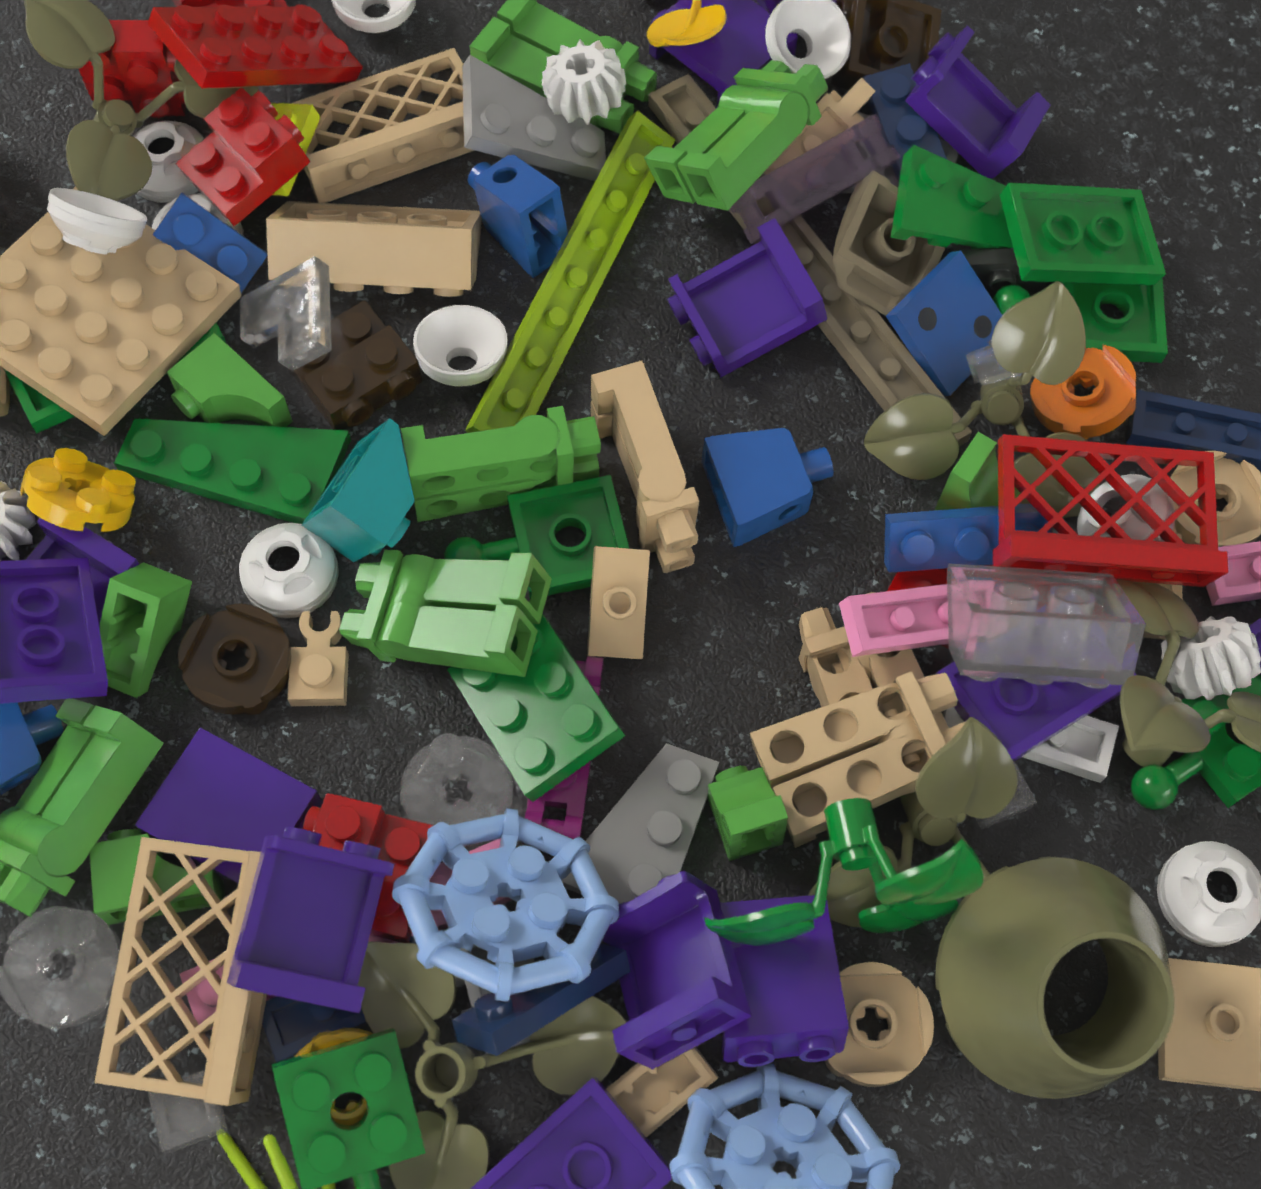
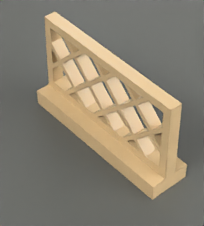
M454 48L291 103L313 104L321 117L306 152L310 163L304 167L318 203H327L474 151L464 148L463 101L446 107L451 98L463 100V62ZM451 68L453 71L448 82L430 78L433 73ZM398 85L409 87L403 97L386 93L389 88ZM421 91L439 94L434 104L416 100ZM354 100L365 102L359 112L341 109L345 103ZM377 106L395 110L389 120L371 116ZM407 113L420 115L419 117L402 122ZM333 121L350 125L344 135L326 131ZM363 128L375 131L358 137ZM318 144L330 146L329 148L312 153Z
M141 837L94 1083L203 1099L205 1103L225 1106L249 1102L267 994L235 988L227 984V979L261 852ZM157 852L175 854L188 872L187 876L165 893L162 892L153 878ZM190 856L208 858V860L197 867ZM223 861L242 863L238 889L220 901L204 876ZM195 883L212 909L186 928L170 902ZM150 893L154 901L147 906ZM235 904L233 917H231L227 910ZM161 910L177 936L152 954L141 938L143 925L147 919ZM218 917L229 933L227 950L209 962L193 936ZM184 944L200 968V971L175 989L159 965V962ZM139 955L143 962L136 966L137 956ZM224 965L221 979L216 971ZM149 971L166 997L141 1016L130 1000L132 983ZM207 979L218 995L215 1013L201 1024H198L182 1000V997ZM172 1005L189 1033L164 1051L147 1024ZM127 1017L131 1024L124 1029ZM213 1027L211 1040L209 1041L205 1032ZM137 1032L154 1060L136 1074L116 1071L121 1044ZM194 1041L207 1058L203 1084L183 1081L170 1059ZM160 1068L167 1079L150 1075Z

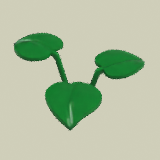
M850 798L837 801L827 806L824 810L830 840L819 843L822 857L815 898L812 903L786 904L733 918L712 920L704 917L705 925L709 930L729 941L743 945H768L805 934L815 928L813 919L824 914L834 858L841 861L844 870L855 871L869 868L875 885L877 899L882 904L860 911L858 913L859 924L863 929L872 933H892L914 927L924 921L942 917L956 910L959 905L957 899L979 890L984 881V874L979 858L963 839H960L956 845L940 857L897 874L879 839L871 801L865 798Z

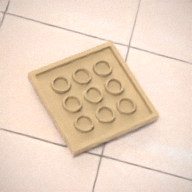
M47 212L0 256V366L105 436L241 297L240 285L187 250H175L172 246L165 244L153 235L155 230L148 225L143 229L141 238L127 246L118 248L116 253H107L106 255L90 252L65 242L62 232L52 220L49 212Z

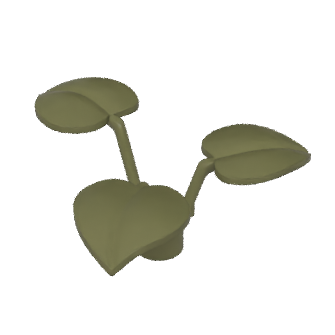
M24 0L27 35L32 46L43 59L52 65L65 69L81 68L89 60L93 65L94 100L92 107L97 111L93 120H85L74 126L66 141V158L74 184L79 191L96 194L115 201L136 194L144 188L151 177L152 160L145 146L132 136L135 128L142 127L144 121L176 93L184 92V101L188 110L196 116L205 118L223 100L241 88L201 89L176 59L174 70L180 82L172 83L139 113H134L132 107L122 100L106 101L104 99L103 61L98 54L110 50L115 41L113 28L104 13L88 0ZM258 86L242 87L251 96L259 89Z
M1054 282L1039 293L1016 303L1000 317L992 334V348L999 365L1012 373H999L986 379L980 390L981 400L974 401L971 404V409L958 422L952 424L953 409L945 397L930 393L915 394L896 402L873 422L864 438L866 450L896 473L910 479L925 480L943 474L953 465L959 453V444L954 434L964 431L978 414L983 413L988 421L996 425L1012 423L1019 436L1030 437L1021 417L1024 409L1021 385L1028 384L1032 376L1048 385L1063 383L1075 373L1084 357L1086 347L1084 322L1080 309L1069 290L1061 282ZM1057 432L1045 437L1087 441L1077 434L1068 432ZM1031 453L1014 461V468L1030 485L1047 470ZM1062 455L1052 456L1057 461ZM1070 456L1061 465L1083 489L1099 475L1084 457ZM1052 475L1048 476L1035 488L1057 513L1073 499V496ZM1099 484L1094 489H1092L1088 494L1090 495L1097 487H1099ZM1026 498L1021 501L1023 504H1030ZM1077 503L1062 518L1079 516L1082 506Z
M1124 579L1113 580L1112 596L1121 613L1140 629L1154 635L1165 636L1167 641V649L1155 680L1146 676L1134 675L1128 677L1121 687L1120 707L1126 733L1122 745L1127 755L1143 767L1148 765L1162 766L1173 751L1194 753L1204 750L1210 742L1209 729L1223 722L1232 723V730L1236 737L1261 753V696L1249 692H1234L1227 699L1229 709H1221L1203 720L1197 711L1182 703L1179 697H1174L1165 687L1181 643L1179 636L1194 638L1199 631L1197 619L1190 607L1178 595L1157 583L1132 582Z
M969 717L955 737L928 760L918 775L915 792L901 796V806L908 822L903 823L899 827L903 836L899 861L897 862L893 851L889 847L883 846L897 874L911 868L914 838L932 846L945 844L951 839L956 845L960 839L965 840L957 827V823L963 822L966 815L975 818L995 816L1014 797L1018 782L1015 765L1000 739L977 719ZM838 861L831 867L827 892L830 920L847 926L861 927L858 913L864 909L882 904L877 899L875 885L869 868L848 871L842 868L841 861ZM981 862V866H982V870H983V874H984V879H985L986 877H988V876L991 875V874L988 872V870L985 868V866H984L983 863ZM817 883L811 889L808 896L815 895Z
M368 941L358 985L365 988L361 1004L365 1019L374 1033L394 1028L400 1048L414 1045L423 1036L425 1030H427L428 1040L423 1044L426 1052L420 1057L416 1065V1082L420 1090L429 1098L435 1099V1105L442 1108L446 1113V1118L438 1112L431 1110L416 1113L426 1153L388 1165L395 1189H470L487 1174L490 1164V1149L487 1136L475 1125L467 1123L457 1124L458 1110L451 1100V1097L471 1088L477 1078L478 1069L534 1053L532 1063L537 1079L546 1088L558 1094L574 1095L595 1076L601 1082L609 1074L619 1056L616 1051L612 1030L627 1023V1021L609 1003L595 996H591L528 1036L531 1042L511 1047L498 1056L486 1054L475 1057L474 1053L467 1046L460 1043L441 1045L439 1043L440 1029L434 1020L446 1015L453 1007L456 998L455 975L437 967L426 969L417 960L419 949L416 943Z

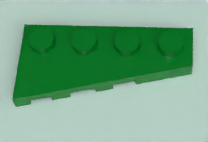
M913 145L903 155L891 238L907 240L911 236L927 238L928 245L945 248L951 243L971 246V249L1013 248L999 196L1006 186Z
M135 418L114 464L118 470L127 472L137 478L292 523L302 524L338 472L351 442V436L349 431Z

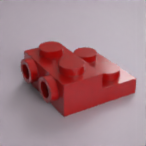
M109 20L114 31L115 41L110 50L98 54L103 61L104 99L106 101L114 99L131 100L136 113H139L174 82H180L174 70L176 57L148 25L149 20ZM89 60L85 66L78 69L91 100H94L93 65ZM184 92L173 95L150 116L156 118L185 116Z
M242 87L223 100L216 109L204 118L213 132L192 147L186 155L175 163L185 177L233 226H236L310 163V160L299 145L305 138L296 125L286 115L276 120L275 117L279 115L277 110L261 91L258 90L251 96Z
M326 793L321 808L312 806L307 812L303 829L322 834L319 846L342 851L344 842L347 840L381 848L378 860L391 862L395 865L392 876H385L370 935L400 943H409L412 931L401 904L393 899V883L398 877L406 873L427 841L428 829L434 825L385 814L381 805Z

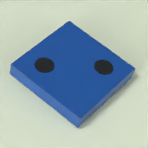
M961 250L950 252L886 315L913 358L943 396L951 395L993 352L992 334L995 325L1002 316Z

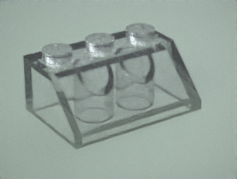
M948 564L949 650L960 675L983 682L994 681L997 678L1023 679L1036 685H1049L1054 681L1078 682L1084 686L1096 689L1106 688L1109 685H1123L1128 677L1134 676L1146 623L1112 574Z

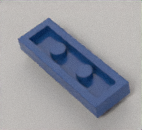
M1018 504L1015 507V530L1038 532L1047 523V520L1031 504ZM998 506L885 514L884 564L889 573L993 565V549L999 545ZM1052 527L1047 531V533H1051Z

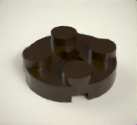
M232 604L225 606L227 610L217 612L212 616L206 613L189 627L179 647V667L182 670L185 684L195 699L212 711L232 715L240 713L247 715L259 714L265 710L270 701L281 693L289 680L292 645L274 616L253 605ZM240 647L246 648L245 656L249 660L248 663L237 670H228L229 666L223 660L226 653L236 654Z

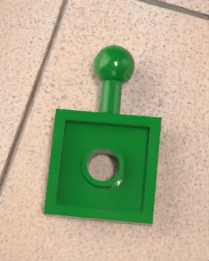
M1163 278L1156 285L1061 282L1069 290L1080 309L1085 327L1086 348L1103 350L1102 344L1116 348L1130 361L1163 362L1168 353ZM1009 285L1001 288L994 295L993 301L1003 315L1013 305L1031 296L1024 288ZM1100 305H1114L1123 313L1124 317L1121 319L1109 318L1102 313Z
M611 475L508 495V507L515 537L481 544L478 540L471 537H460L448 545L444 559L509 560L511 553H532L552 578L547 596L591 587L594 547L629 549ZM565 527L579 528L586 536L581 544L574 547L561 545L555 537ZM528 587L529 599H531L532 590L530 587Z
M1258 674L1252 678L1251 685L1247 688H1236L1232 690V693L1249 692L1261 696V675ZM1225 694L1216 695L1212 700H1207L1205 696H1200L1196 699L1184 698L1182 703L1197 711L1204 720L1221 709H1229L1227 699L1230 696ZM1226 722L1219 723L1209 729L1210 742L1204 750L1194 753L1183 752V755L1165 767L1148 765L1138 770L1131 782V792L1134 799L1142 807L1150 810L1164 809L1175 800L1178 785L1199 772L1225 806L1229 808L1261 786V753L1246 744L1233 741L1226 732Z
M394 1028L272 1064L302 1189H316L350 1177L353 1178L355 1189H382L377 1172L378 1168L426 1153ZM346 1092H355L362 1095L367 1103L364 1116L353 1125L337 1123L330 1113L334 1100Z

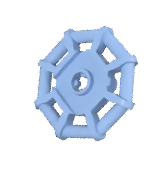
M506 808L505 813L501 815L452 825L438 822L428 829L427 841L406 873L394 881L392 892L393 899L401 904L418 946L417 960L426 969L433 967L442 969L494 993L495 1000L509 1001L510 995L567 980L573 983H580L590 975V963L609 925L616 922L619 918V903L615 898L609 896L588 854L590 845L581 837L575 839L566 837L519 816L518 809ZM501 838L500 846L496 849L470 854L464 847ZM517 841H520L529 846L516 847ZM540 851L553 856L554 858H552L549 862L544 861V857ZM441 861L453 870L446 885L429 882ZM572 872L584 898L570 899L561 880L565 879ZM497 897L511 898L517 902L516 911L508 912L503 904L494 905L492 902ZM430 910H442L449 927L448 930L444 932L438 930ZM565 923L582 926L573 944H567L557 936ZM473 945L488 951L486 959L495 962L496 965L490 964L460 949L464 948L472 952ZM540 956H543L546 959L543 961L519 967H514V963Z
M767 1064L757 1067L755 1072L713 1089L698 1088L689 1097L687 1104L690 1112L678 1155L670 1162L672 1180L677 1184L683 1185L685 1189H715L713 1185L719 1184L723 1189H847L849 1182H867L866 1189H892L893 1178L900 1169V1163L896 1151L885 1147L850 1100L852 1093L846 1088L840 1086L835 1090L776 1071L773 1064ZM755 1098L758 1099L759 1111L737 1119L728 1111ZM780 1098L798 1104H789L783 1108L780 1107ZM807 1107L820 1110V1113L818 1114L817 1118H815L812 1111ZM836 1122L860 1154L848 1156L831 1132ZM710 1133L726 1142L723 1158L707 1157L704 1154ZM776 1161H784L794 1166L797 1170V1178L792 1179L786 1172L776 1174L772 1170Z

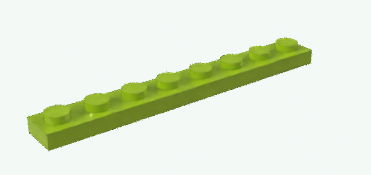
M639 111L628 118L512 339L501 366L490 381L465 429L467 433L515 426L522 418L536 415L655 181L644 157L656 146L672 148L675 142L673 137Z

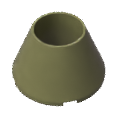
M1039 857L1040 859L1026 861L1012 867L1005 866L993 872L984 879L979 890L965 896L959 903L944 930L939 945L935 974L936 989L940 991L942 1009L947 1022L945 1026L951 1038L967 1060L981 1073L997 1084L1023 1095L1048 1099L1071 1098L1096 1091L1114 1082L1146 1062L1156 1053L1171 1027L1174 1014V991L1167 949L1162 932L1148 906L1129 885L1105 869L1084 861L1066 857ZM1097 939L1104 952L1108 967V984L1104 999L1097 1012L1084 1025L1072 1032L1051 1036L1046 1024L1043 1004L1048 978L1057 962L1069 950L1083 942Z

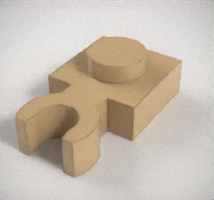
M303 611L299 618V628L307 642V647H291L288 701L291 706H346L349 653L346 647H333L342 637L339 631L342 620L338 611H331L329 627L320 632L312 629L313 619L309 611Z

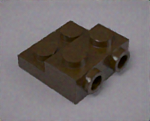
M837 0L835 3L843 12L849 25L851 47L843 67L832 75L831 85L850 90L861 78L864 79V76L909 63L913 73H915L929 58L928 53L939 40L942 10L915 0Z
M365 300L279 350L282 362L333 430H344L349 426L361 425L370 418L375 410L392 400L405 398L415 389L416 385L422 382L419 361L391 325L385 327Z

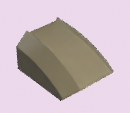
M873 170L856 184L837 234L833 252V263L838 288L886 316L939 264L945 247L928 245L927 238L911 236L907 240L891 238L898 187L891 184V180Z

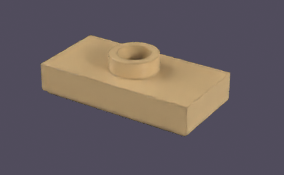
M594 547L587 656L643 659L650 550Z
M694 1047L653 1070L637 1063L606 1090L645 1137H647L688 1103L689 1097L698 1088H707L719 1077L699 1050Z

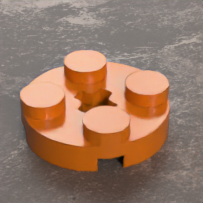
M1102 344L1103 350L1085 347L1084 357L1079 368L1063 383L1048 385L1034 378L1030 395L1036 417L1052 432L1073 433L1086 440L1089 437L1100 436L1114 430L1131 416L1136 409V372L1130 360L1122 352L1111 346ZM1077 384H1081L1085 388L1092 385L1096 387L1092 391L1093 393L1088 396L1074 395V386Z

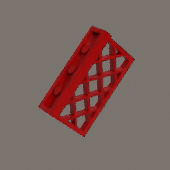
M1003 434L998 439L999 545L993 549V571L1105 580L1124 579L1132 582L1205 587L1228 574V552L1218 551L1214 452ZM1014 452L1031 453L1047 470L1030 485L1014 468ZM1052 455L1062 456L1056 461ZM1070 456L1084 457L1099 473L1084 489L1061 466ZM1104 459L1114 461L1109 465ZM1123 461L1136 462L1152 478L1137 493L1114 470ZM1157 464H1167V465H1166L1164 468L1161 469ZM1176 465L1197 467L1198 489L1189 497L1167 475ZM1050 475L1073 496V499L1058 513L1035 490ZM1103 479L1126 501L1111 517L1088 494ZM1156 483L1179 506L1164 521L1142 499ZM1014 487L1021 493L1017 498H1015ZM1024 498L1047 520V523L1038 532L1015 530V507ZM1077 503L1101 526L1091 536L1078 535L1062 518ZM1131 507L1154 530L1144 540L1131 539L1116 523ZM1183 512L1199 527L1200 545L1184 543L1169 527ZM1053 527L1058 533H1047V531ZM1106 531L1112 538L1100 536ZM1160 536L1164 542L1154 540Z

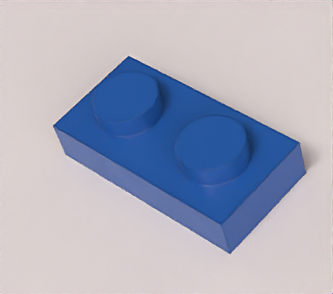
M183 192L153 233L156 238L172 246L175 250H187L238 283L241 293L268 256L267 252Z

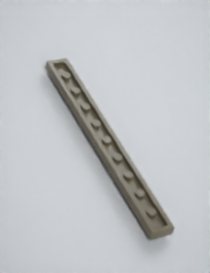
M689 74L649 93V108L677 144L716 109ZM763 173L729 211L754 244L761 241L757 227L776 218L823 298L828 319L818 324L819 328L881 408L885 411L896 402L915 394L930 393L944 397L878 312L838 288L833 255L780 188ZM952 407L953 424L958 422L961 419V417ZM968 426L964 431L954 434L959 447L968 442L972 434Z

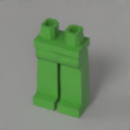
M507 0L497 12V18L493 17L470 45V53L473 57L547 98L542 87V72L546 70L547 57L559 55L561 45L572 48L577 46L581 39L585 46H590L595 41L600 40L605 49H615L621 63V68L625 71L626 85L625 92L622 93L621 107L609 108L607 119L597 115L591 117L589 123L599 129L603 127L619 134L623 130L628 118L634 114V104L623 100L628 94L642 102H647L649 93L655 91L657 87V73L639 62L638 46L628 41L622 45L616 39L609 36L600 37L537 3L536 0Z
M773 60L762 70L742 68L734 76L737 85H732L721 95L719 106L674 148L656 146L644 157L663 196L689 203L697 202L698 205L728 211L797 138L806 125L813 126L822 117L816 101L828 90V86L820 68L817 65L804 64L795 74H792L790 68L783 62Z
M563 406L547 408V417L542 415L524 417L515 426L425 439L423 425L401 428L418 522L508 505V495L599 477L597 453H600L601 443L595 417L566 421Z
M385 549L381 562L360 564L355 583L356 590L364 598H369L366 610L349 609L347 612H344L339 631L351 644L368 648L380 661L395 662L396 658L407 661L525 677L538 632L533 624H540L552 578L532 553H511L509 560L434 559L417 554L403 557L399 550ZM528 587L532 590L529 602L525 598ZM514 636L518 640V647L515 653L511 650Z
M71 698L64 701L55 717L66 723L67 727L16 806L10 807L0 814L1 903L7 904L19 912L32 917L49 889L66 897L72 888L75 880L66 875L74 872L83 863L164 744L123 713Z

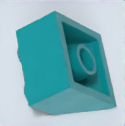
M389 418L357 442L301 525L329 543L332 548L353 563L369 554L373 556L378 555L386 545L392 548L402 538L410 525V521L405 518V515L414 503V496L400 429L396 422Z

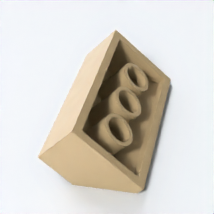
M287 201L266 218L268 279L284 281V287L291 289H308L314 287V282L334 283L335 290L346 292L361 291L364 289V285L384 286V292L391 294H409L414 292V287L433 288V293L438 296L463 295V290H471L476 281L482 223L480 211Z

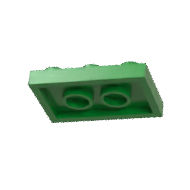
M1008 183L999 195L1022 281L1156 285L1166 275L1140 189Z
M543 613L540 624H533L538 632L525 677L457 667L447 669L523 794L532 802L625 737V734ZM514 636L511 650L515 653L518 647V640Z

